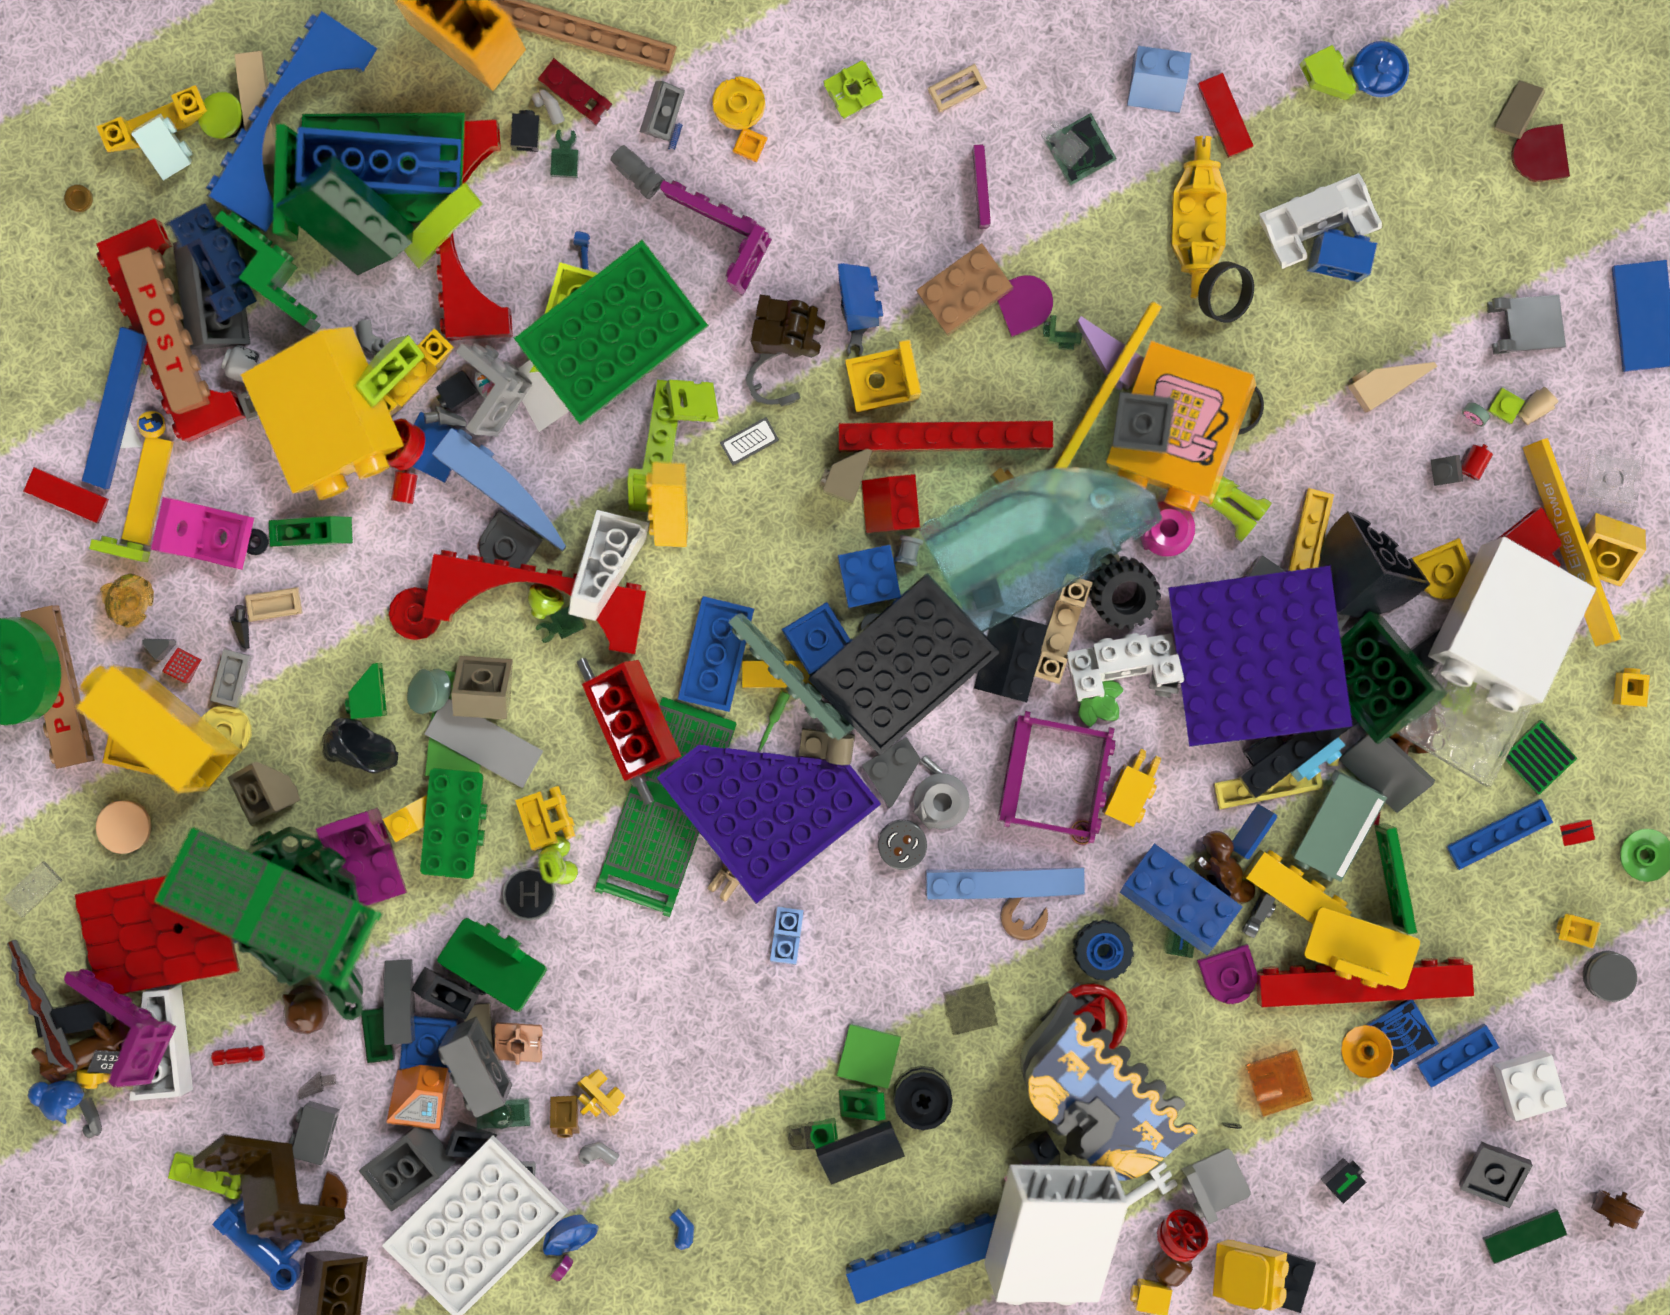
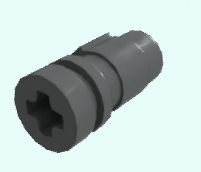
M625 145L619 147L610 159L617 166L616 169L627 180H631L637 190H641L640 193L646 199L653 197L660 189L662 181H665L659 173H656L655 169L647 167L645 162Z

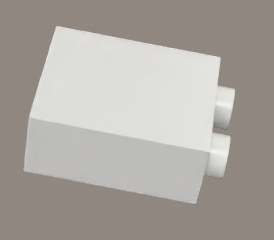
M1506 537L1482 544L1428 656L1444 665L1440 674L1445 679L1464 687H1470L1474 681L1490 690L1486 699L1497 708L1516 713L1521 706L1542 703L1596 588Z
M1010 1165L984 1262L996 1302H1006L1012 1305H1021L1025 1302H1057L1062 1305H1072L1076 1302H1099L1128 1206L1114 1167Z

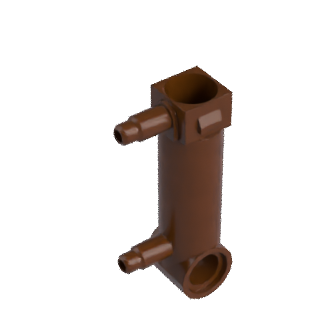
M120 1020L114 1021L110 1029L99 1022L94 1023L93 1029L97 1033L96 1035L69 1045L78 1066L76 1070H74L73 1064L64 1056L61 1049L57 1051L52 1049V1051L64 1067L50 1063L47 1053L38 1047L33 1048L31 1054L39 1062L40 1074L52 1084L65 1079L66 1075L90 1066L96 1050L121 1052L122 1044L131 1028Z

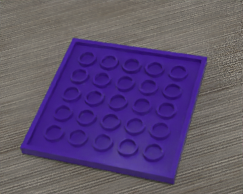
M1330 566L1168 587L1176 651L1184 681L1181 682L1189 747L1352 727Z

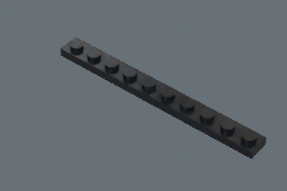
M1442 626L1411 648L1428 670L1439 663L1428 655ZM1351 714V721L1353 727L1358 723V721ZM1352 727L1296 733L1277 749L1239 775L1238 778L1253 798H1257Z

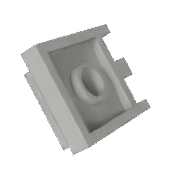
M461 343L456 353L495 384L466 429L473 435L497 437L532 384L517 373L519 369L508 361L503 362L498 358L499 353L488 345L481 347L476 343H473V345Z

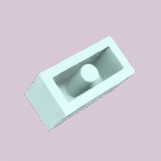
M160 113L134 129L131 134L161 178L165 180L190 165L192 162L190 156L193 153L184 140L182 142L178 140L174 134L177 129L169 117L164 119Z

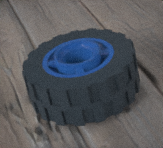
M1103 919L1102 921L1094 920L1090 924H1085L1084 928L1078 931L1076 939L1074 938V959L1079 967L1094 979H1103L1104 981H1108L1111 978L1116 979L1120 974H1124L1132 963L1131 959L1134 957L1133 942L1130 940L1129 934L1114 922ZM1102 944H1108L1109 952L1105 956H1098V947Z

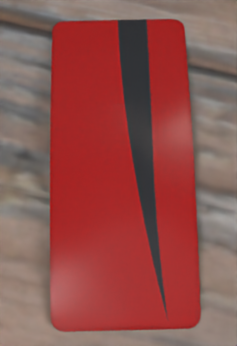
M1591 819L1560 826L1564 846L1595 840Z

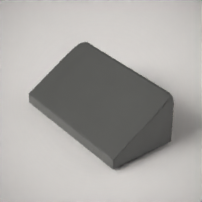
M655 81L639 132L669 141L685 90L665 81Z

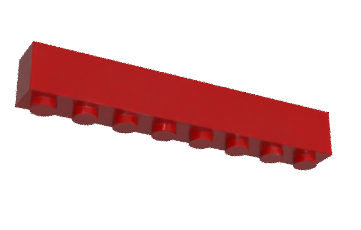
M1053 421L839 423V452H861L866 449L872 450V452L1051 450L1053 448Z
M1463 957L1447 958L1448 962L1440 963L1435 958L1421 959V964H1413L1407 986L1404 989L1377 984V987L1374 988L1361 983L1362 978L1352 975L1351 979H1346L1335 974L1336 970L1326 964H1316V969L1306 970L1304 965H1292L1286 971H1279V967L1274 966L1263 967V972H1257V1004L1261 1007L1472 997L1474 996L1473 964L1464 961Z

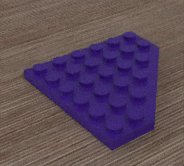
M698 745L657 777L660 784L755 904L881 805L851 765L832 764L826 762V760L792 757L781 754Z

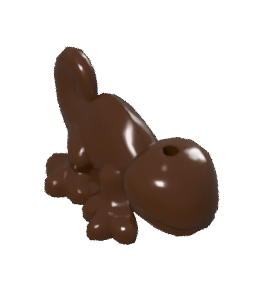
M1217 830L1206 833L1202 840L1210 856V862L1199 857L1195 860L1196 865H1194V869L1202 878L1238 903L1251 901L1256 893L1255 886L1249 881H1242L1243 872L1241 865L1237 860L1230 857L1234 850L1231 838L1224 832Z

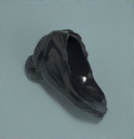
M338 718L331 723V726L323 734L322 753L329 762L335 763L338 761L369 773H380L398 764L399 753L396 751L394 743L390 739L374 733L363 725L361 721Z

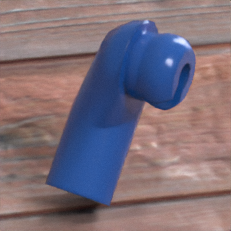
M678 1208L669 1218L678 1227L677 1239L674 1240V1244L679 1250H684L693 1243L694 1225Z

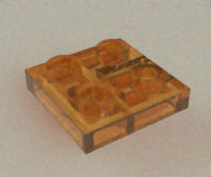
M1296 1048L1245 1064L1260 1113L1263 1117L1313 1101Z

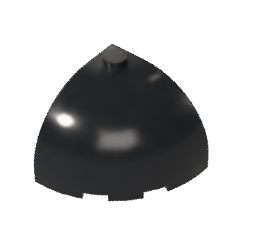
M1349 511L1331 527L1320 553L1319 567L1330 566L1336 612L1338 614L1364 617L1370 611L1380 615L1407 603L1431 585L1413 559H1407L1396 550L1399 545L1384 531L1379 534L1376 530L1369 527L1371 525L1370 521Z

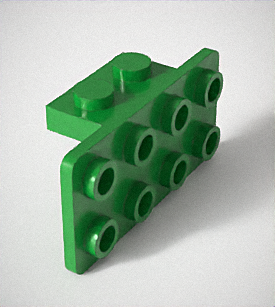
M442 768L430 770L420 872L423 875L471 879L474 876L476 852L479 850V846H484L485 830H481V822L487 819L488 804H483L484 776L481 772Z
M469 918L463 919L438 956V963L515 1012H520L546 974L547 967L519 948L521 943L509 935L506 939L499 935L500 930L487 922L483 926Z

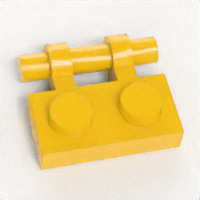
M559 786L549 789L552 798L545 801L541 791L515 800L532 851L558 843L555 832L563 830L565 839L576 836L573 826H575L573 818L569 817L566 808V797L562 795ZM555 808L559 820L552 823L548 810Z

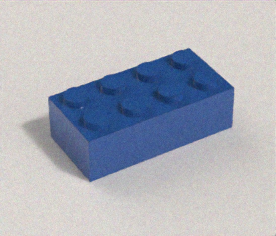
M1155 843L1120 890L1122 895L1206 956L1212 951L1243 907Z

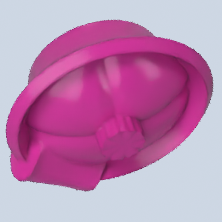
M1160 501L1151 505L1144 512L1137 529L1144 550H1150L1160 556L1170 557L1182 553L1190 546L1195 535V522L1190 511Z

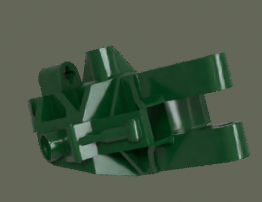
M295 827L284 828L274 835L271 831H267L252 840L249 849L246 850L348 898L351 895L352 900L359 902L356 890V877L351 872L342 868L346 862L345 858L330 847L324 848L319 839ZM287 837H293L298 843L293 847H288L283 843V840ZM303 840H310L309 842L303 844ZM319 850L320 856L317 857L312 853ZM359 914L331 974L338 976L365 920V914ZM237 940L239 951L241 953H250L265 969L277 977L279 983H287L290 987L312 975ZM355 966L348 979L350 983L346 990L315 976L343 1019L353 1021L361 1016L363 1012V980ZM346 1002L350 1004H355V1007L352 1008L351 1005L346 1006Z

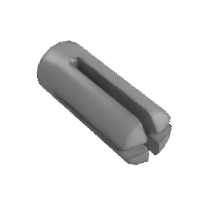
M925 755L921 758L920 762L933 774H939L943 771L928 756Z

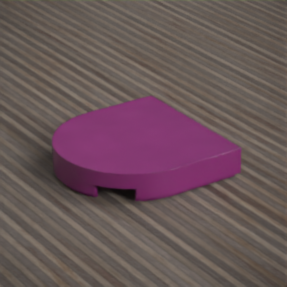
M1023 275L1009 280L1013 290L997 301L1011 337L1042 325L1051 314L1053 308L1052 292L1049 286L1038 277Z
M1248 944L1197 960L1205 987L1216 1000L1227 1004H1237L1246 1000L1254 990L1257 983V971Z

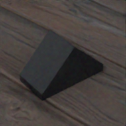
M458 1121L452 1130L445 1155L470 1158L492 1135L497 1137V1134Z

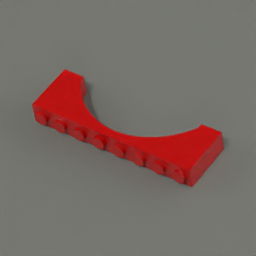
M496 119L465 121L462 185L467 182L474 170L494 151H501L500 125ZM452 233L436 249V254H440L441 265H437L438 281H442L443 289L438 294L439 306L444 308V318L440 319L441 333L445 334L449 341L513 337L511 309L509 307H500L474 286L459 261Z
M156 218L96 243L99 250L96 253L102 267H106L110 275L107 277L111 289L114 292L117 291L121 301L118 302L122 314L125 317L128 316L131 326H129V329L144 333L118 257L147 247L152 248L157 253L160 252L163 256L166 249L172 247L162 222ZM147 342L143 362L151 368L153 375H150L154 387L157 390L160 389L164 399L161 400V404L165 412L172 416L174 421L172 429L178 439L181 438L182 441L189 443L246 418L237 393L231 390L226 393L210 390V396H207L210 404L181 414L172 412Z
M441 550L440 555L433 554L423 617L452 622L453 615L474 597L500 585L517 582H532L552 586L572 596L578 574L574 573L573 578L563 577V571L547 568L546 573L536 572L537 566L521 564L520 569L509 567V561L494 559V563L490 564L484 563V557L468 554L467 559L456 558L457 552ZM626 582V587L617 586L596 620L610 643L609 650L636 654L647 592L641 590L642 585Z

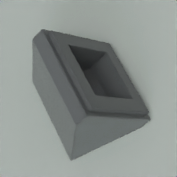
M144 638L142 644L155 660H163L176 645L175 639Z

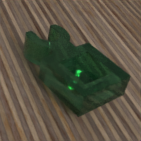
M557 130L556 140L560 146L559 149L552 148L550 175L551 177L578 178L579 150L572 149V146L577 141V135L575 131H571V138L568 141H564L561 138V130Z
M569 605L550 615L552 622L543 621L538 624L536 630L541 628L548 629L549 636L542 639L543 643H547L555 637L556 633L563 639L585 629L587 626L582 617L569 614Z

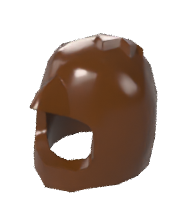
M300 985L292 989L289 994L282 995L285 1005L283 1019L291 1031L309 1035L322 1029L329 1015L328 999L321 990L309 985Z

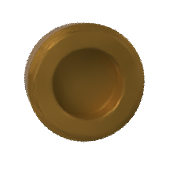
M77 184L70 186L66 190L64 201L71 210L84 212L91 207L93 196L88 188Z

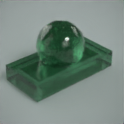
M530 1098L507 1099L505 1105L477 1117V1129H505L508 1127L530 1126Z

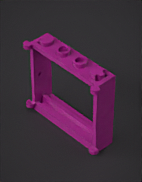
M1025 711L1024 716L1018 715L1015 720L997 821L1004 822V827H1010L1011 823L1089 838L1088 843L1094 844L1096 834H1099L1102 819L1098 818L1099 809L1104 808L1106 801V792H1103L1104 781L1108 782L1110 778L1111 766H1107L1109 755L1113 756L1116 740H1112L1115 728L1109 727L1108 732L1031 718V712ZM1032 725L1103 739L1087 831L1015 818Z

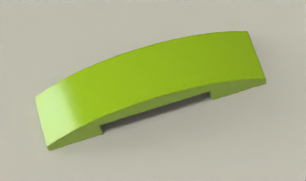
M464 183L413 231L412 244L403 251L416 267L420 269L436 253L435 250L463 222L467 221L483 203L470 187Z

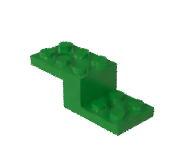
M221 210L215 219L258 251L239 278L305 328L315 333L321 326L316 321L318 315L301 303H298L296 306L294 303L297 299L282 290L298 268L292 263L295 258L276 244L273 248L270 247L273 241L255 228L250 232L249 230L252 226L234 212L227 215Z

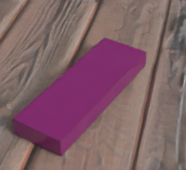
M980 144L974 145L972 149L979 229H988L991 224L985 146Z

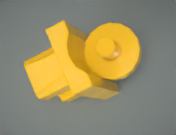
M599 1069L588 1076L582 1077L577 1082L591 1097L589 1099L582 1093L577 1098L584 1105L579 1112L585 1115L590 1111L597 1117L602 1112L595 1105L597 1103L611 1117L619 1111L617 1107L621 1104L625 1095L615 1086L605 1096L599 1088L608 1078Z

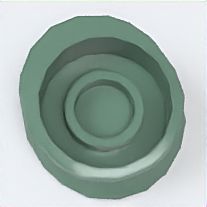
M422 669L415 674L407 692L408 705L414 712L418 714H425L430 711L435 712L445 705L451 692V684L446 672L441 669L430 671Z

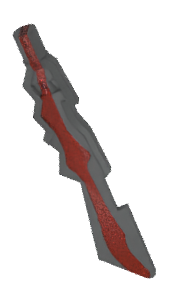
M17 939L8 942L7 946L12 957L11 969L16 974V985L22 990L20 996L28 1001V1014L39 1019L48 1061L71 1070H76L78 1066L62 1027L56 1029L50 1015L53 1007L43 987L35 978L37 972L28 956L21 950Z

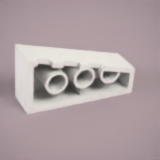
M600 510L596 511L571 596L570 615L594 621L597 619L643 546L647 536L648 522Z
M182 986L155 987L143 992L141 1008L149 1010L152 1013L151 1016L159 1022L169 1021L176 1028L151 1084L134 1085L133 1090L130 1092L129 1101L181 1097L193 1090Z

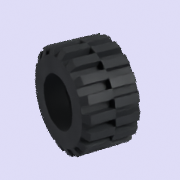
M1120 556V561H1117L1114 557L1109 559L1110 563L1108 565L1103 562L1099 565L1102 569L1099 572L1095 570L1092 574L1095 580H1090L1093 583L1089 597L1092 600L1090 602L1094 609L1110 626L1115 625L1118 629H1123L1124 625L1128 629H1133L1136 623L1139 626L1145 624L1143 620L1146 617L1149 620L1153 617L1152 610L1157 611L1159 607L1156 601L1161 600V594L1158 592L1160 585L1156 581V577L1142 562L1139 563L1137 559L1132 557L1129 560L1126 556ZM1125 582L1137 583L1136 592L1129 601L1121 604L1112 602L1113 592L1120 584Z

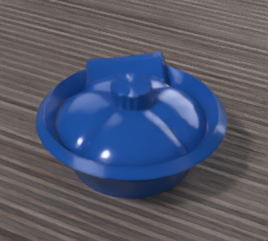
M1386 41L1372 42L1363 47L1357 54L1354 65L1350 68L1353 79L1358 85V90L1374 97L1394 95L1402 89L1409 75V63L1404 52L1395 44Z
M583 1215L566 1217L558 1221L546 1233L543 1252L545 1255L561 1256L563 1253L578 1250L596 1236L599 1227L588 1222Z

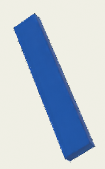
M120 327L82 478L83 482L103 489H110L147 345L144 333L126 327Z

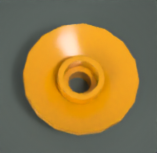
M1362 1025L1355 1027L1346 1034L1342 1042L1341 1053L1344 1063L1351 1072L1359 1077L1369 1079L1379 1077L1389 1069L1392 1063L1393 1048L1391 1041L1383 1031L1374 1026ZM1368 1046L1373 1047V1055H1370L1367 1052L1366 1049Z

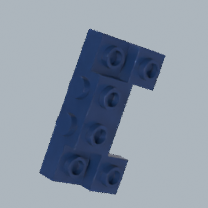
M206 203L164 223L166 227L170 226L178 241V244H176L177 248L187 245L213 293L204 299L206 302H211L219 317L216 319L217 323L257 302L250 286L239 278L246 269L244 259L240 257L233 243V238L227 232L225 226L218 228Z

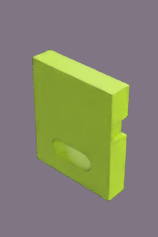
M670 379L667 381L666 389L671 420L716 422L719 419L713 382L694 384V381ZM679 393L682 395L684 407L680 405Z

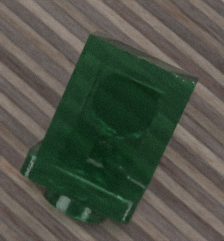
M1050 315L1049 321H1044L1043 337H1047V344H1056L1060 350H1074V346L1081 344L1082 333L1055 331L1056 315Z

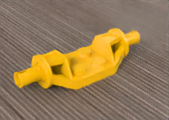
M1203 135L1194 137V160L1184 163L1183 168L1185 170L1172 194L1171 247L1181 264V272L1191 274L1190 298L1193 299L1198 297L1199 286L1204 275L1219 262L1226 245L1227 192L1219 171L1221 163L1210 160L1212 137L1205 136L1203 138ZM1192 171H1195V172H1194V178H1193V184L1189 185V184H1190V180H1191ZM1188 250H1191L1193 264H1190Z

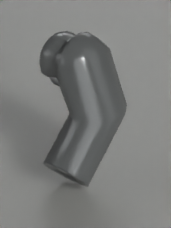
M85 1098L79 1103L87 1125L83 1126L82 1131L87 1138H93L101 1133L102 1125L92 1098Z

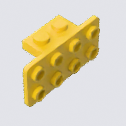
M1320 907L1317 910L1304 956L1310 960L1329 965L1336 970V975L1346 979H1351L1353 975L1362 978L1361 983L1374 988L1377 987V984L1404 989L1409 980L1420 946V940L1386 927Z

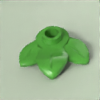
M1113 680L1103 681L1104 697L1095 696L1078 701L1080 703L1078 714L1084 724L1092 727L1097 718L1106 721H1115L1119 718V706L1115 698L1123 692L1120 684Z

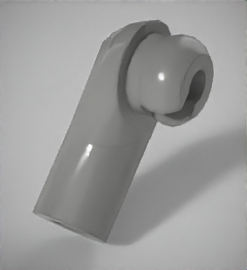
M539 90L538 93H534L531 96L535 107L539 108L545 105L552 125L565 121L558 101L546 90Z
M371 320L358 321L361 346L373 355H376L387 344L386 341L373 335Z
M597 1142L582 1147L578 1157L579 1161L583 1164H590V1161L601 1158L613 1166L620 1155L605 1144Z

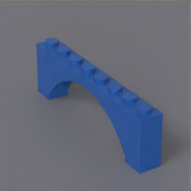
M320 11L317 16L313 13L304 25L307 32L303 39L298 36L290 48L294 53L289 62L285 59L282 61L276 71L280 75L275 84L271 82L268 84L262 94L266 98L262 106L258 107L256 105L248 117V120L252 121L248 129L244 130L242 128L234 140V143L238 144L234 152L226 153L220 163V166L223 167L220 175H213L206 186V189L209 190L207 194L209 198L263 232L268 230L273 221L274 203L264 177L263 142L268 122L275 108L294 87L315 75L345 69H355L360 73L364 72L378 49L323 11Z

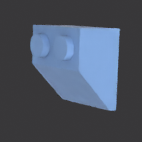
M1138 46L1134 52L1127 106L1180 113L1188 80L1191 53Z

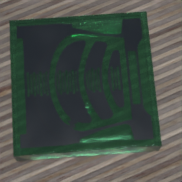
M1092 113L1044 139L1069 186L1076 184L1117 160Z

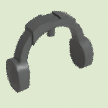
M777 352V354L762 353L759 355L760 359L751 367L749 374L746 376L747 386L752 393L751 396L759 403L762 402L769 405L780 404L783 407L801 399L799 392L778 399H766L756 391L762 388L761 383L755 386L753 383L757 369L770 359L781 355L782 352Z

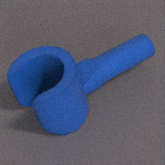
M576 231L573 244L581 246L582 269H589L588 247L590 236L588 233Z

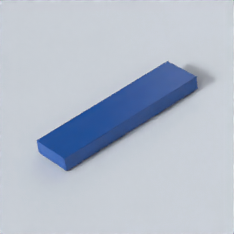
M1538 799L1446 845V848L1457 870H1460L1554 822L1543 800Z

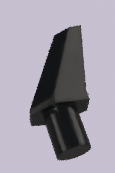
M236 605L234 616L230 617V621L240 646L248 649L250 648L249 621L245 618L246 607Z

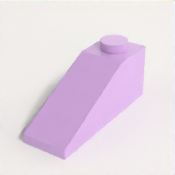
M1081 316L1076 325L1103 373L1107 376L1125 345ZM1136 352L1134 353L1115 385L1116 389L1121 390L1125 388L1127 390L1131 387L1139 375L1144 358Z

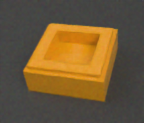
M748 128L742 129L733 148V153L757 163L768 137Z

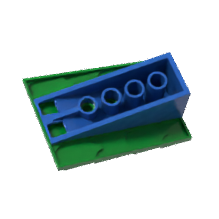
M465 113L302 114V128L298 127L296 185L298 186L330 157L334 156L410 223H420L462 185Z

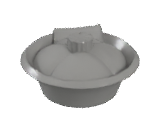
M939 773L925 778L915 791V809L913 813L918 816L929 830L932 828L948 829L954 827L964 819L968 812L970 798L967 788L958 778L950 774Z

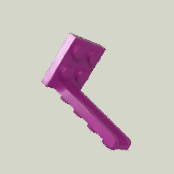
M663 180L660 189L667 198L748 238H744L738 249L740 255L736 263L732 262L726 272V282L734 292L744 296L772 241L769 238V233L765 232L766 228L758 225L754 219L746 215L740 218L732 214L733 210L724 204L719 203L717 207L709 203L710 199L699 192L693 195L685 191L687 187L677 181L672 180L669 183Z
M86 969L67 971L64 977L67 985L131 1028L122 1044V1050L111 1069L107 1083L114 1088L151 1084L176 1026L169 1021L159 1022L151 1016L152 1013L149 1010L137 1007L132 1003L133 1000L115 992L112 985L96 979L93 972Z

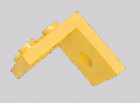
M910 340L899 342L897 349L845 360L856 413L918 400L921 395ZM881 374L884 377V385L880 388H873L869 383L871 375Z

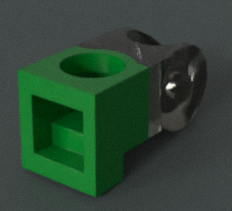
M835 1118L786 1127L790 1150L816 1149L838 1140Z

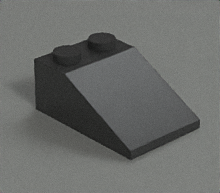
M413 1127L363 1166L359 1172L392 1212L440 1178L456 1160L452 1156L445 1155L446 1148L431 1129Z

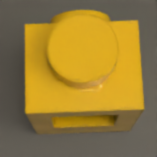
M1624 668V673L1616 672L1612 704L1647 707L1650 675L1640 674L1641 669ZM1628 682L1632 684V690L1627 692Z

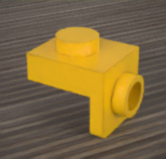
M1565 914L1564 918H1559L1556 932L1560 933L1558 938L1560 940L1594 948L1601 923L1572 914Z

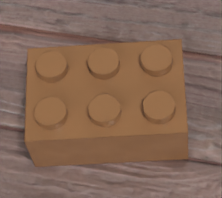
M981 243L916 291L946 335L949 336L1012 291L1013 286L983 243Z

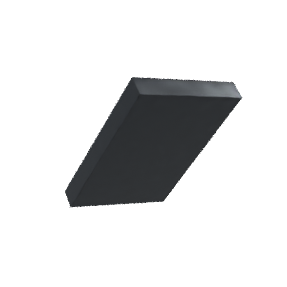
M890 1121L815 1149L831 1185L905 1157Z

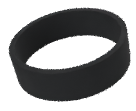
M1223 261L1211 267L1204 275L1199 286L1198 302L1202 312L1209 318L1223 323L1233 322L1240 318L1249 308L1254 296L1255 285L1251 272L1244 266L1230 261ZM1236 268L1242 279L1239 300L1230 311L1216 316L1210 302L1213 286L1225 271Z

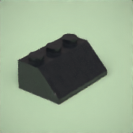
M994 612L987 637L999 649L1000 653L978 671L974 689L1027 703L1048 625Z

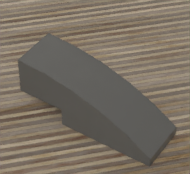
M412 959L385 961V1045L408 1044L415 1040L414 992L411 990L414 986Z

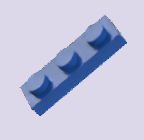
M1483 1023L1415 1064L1428 1086L1432 1088L1500 1047L1488 1026Z

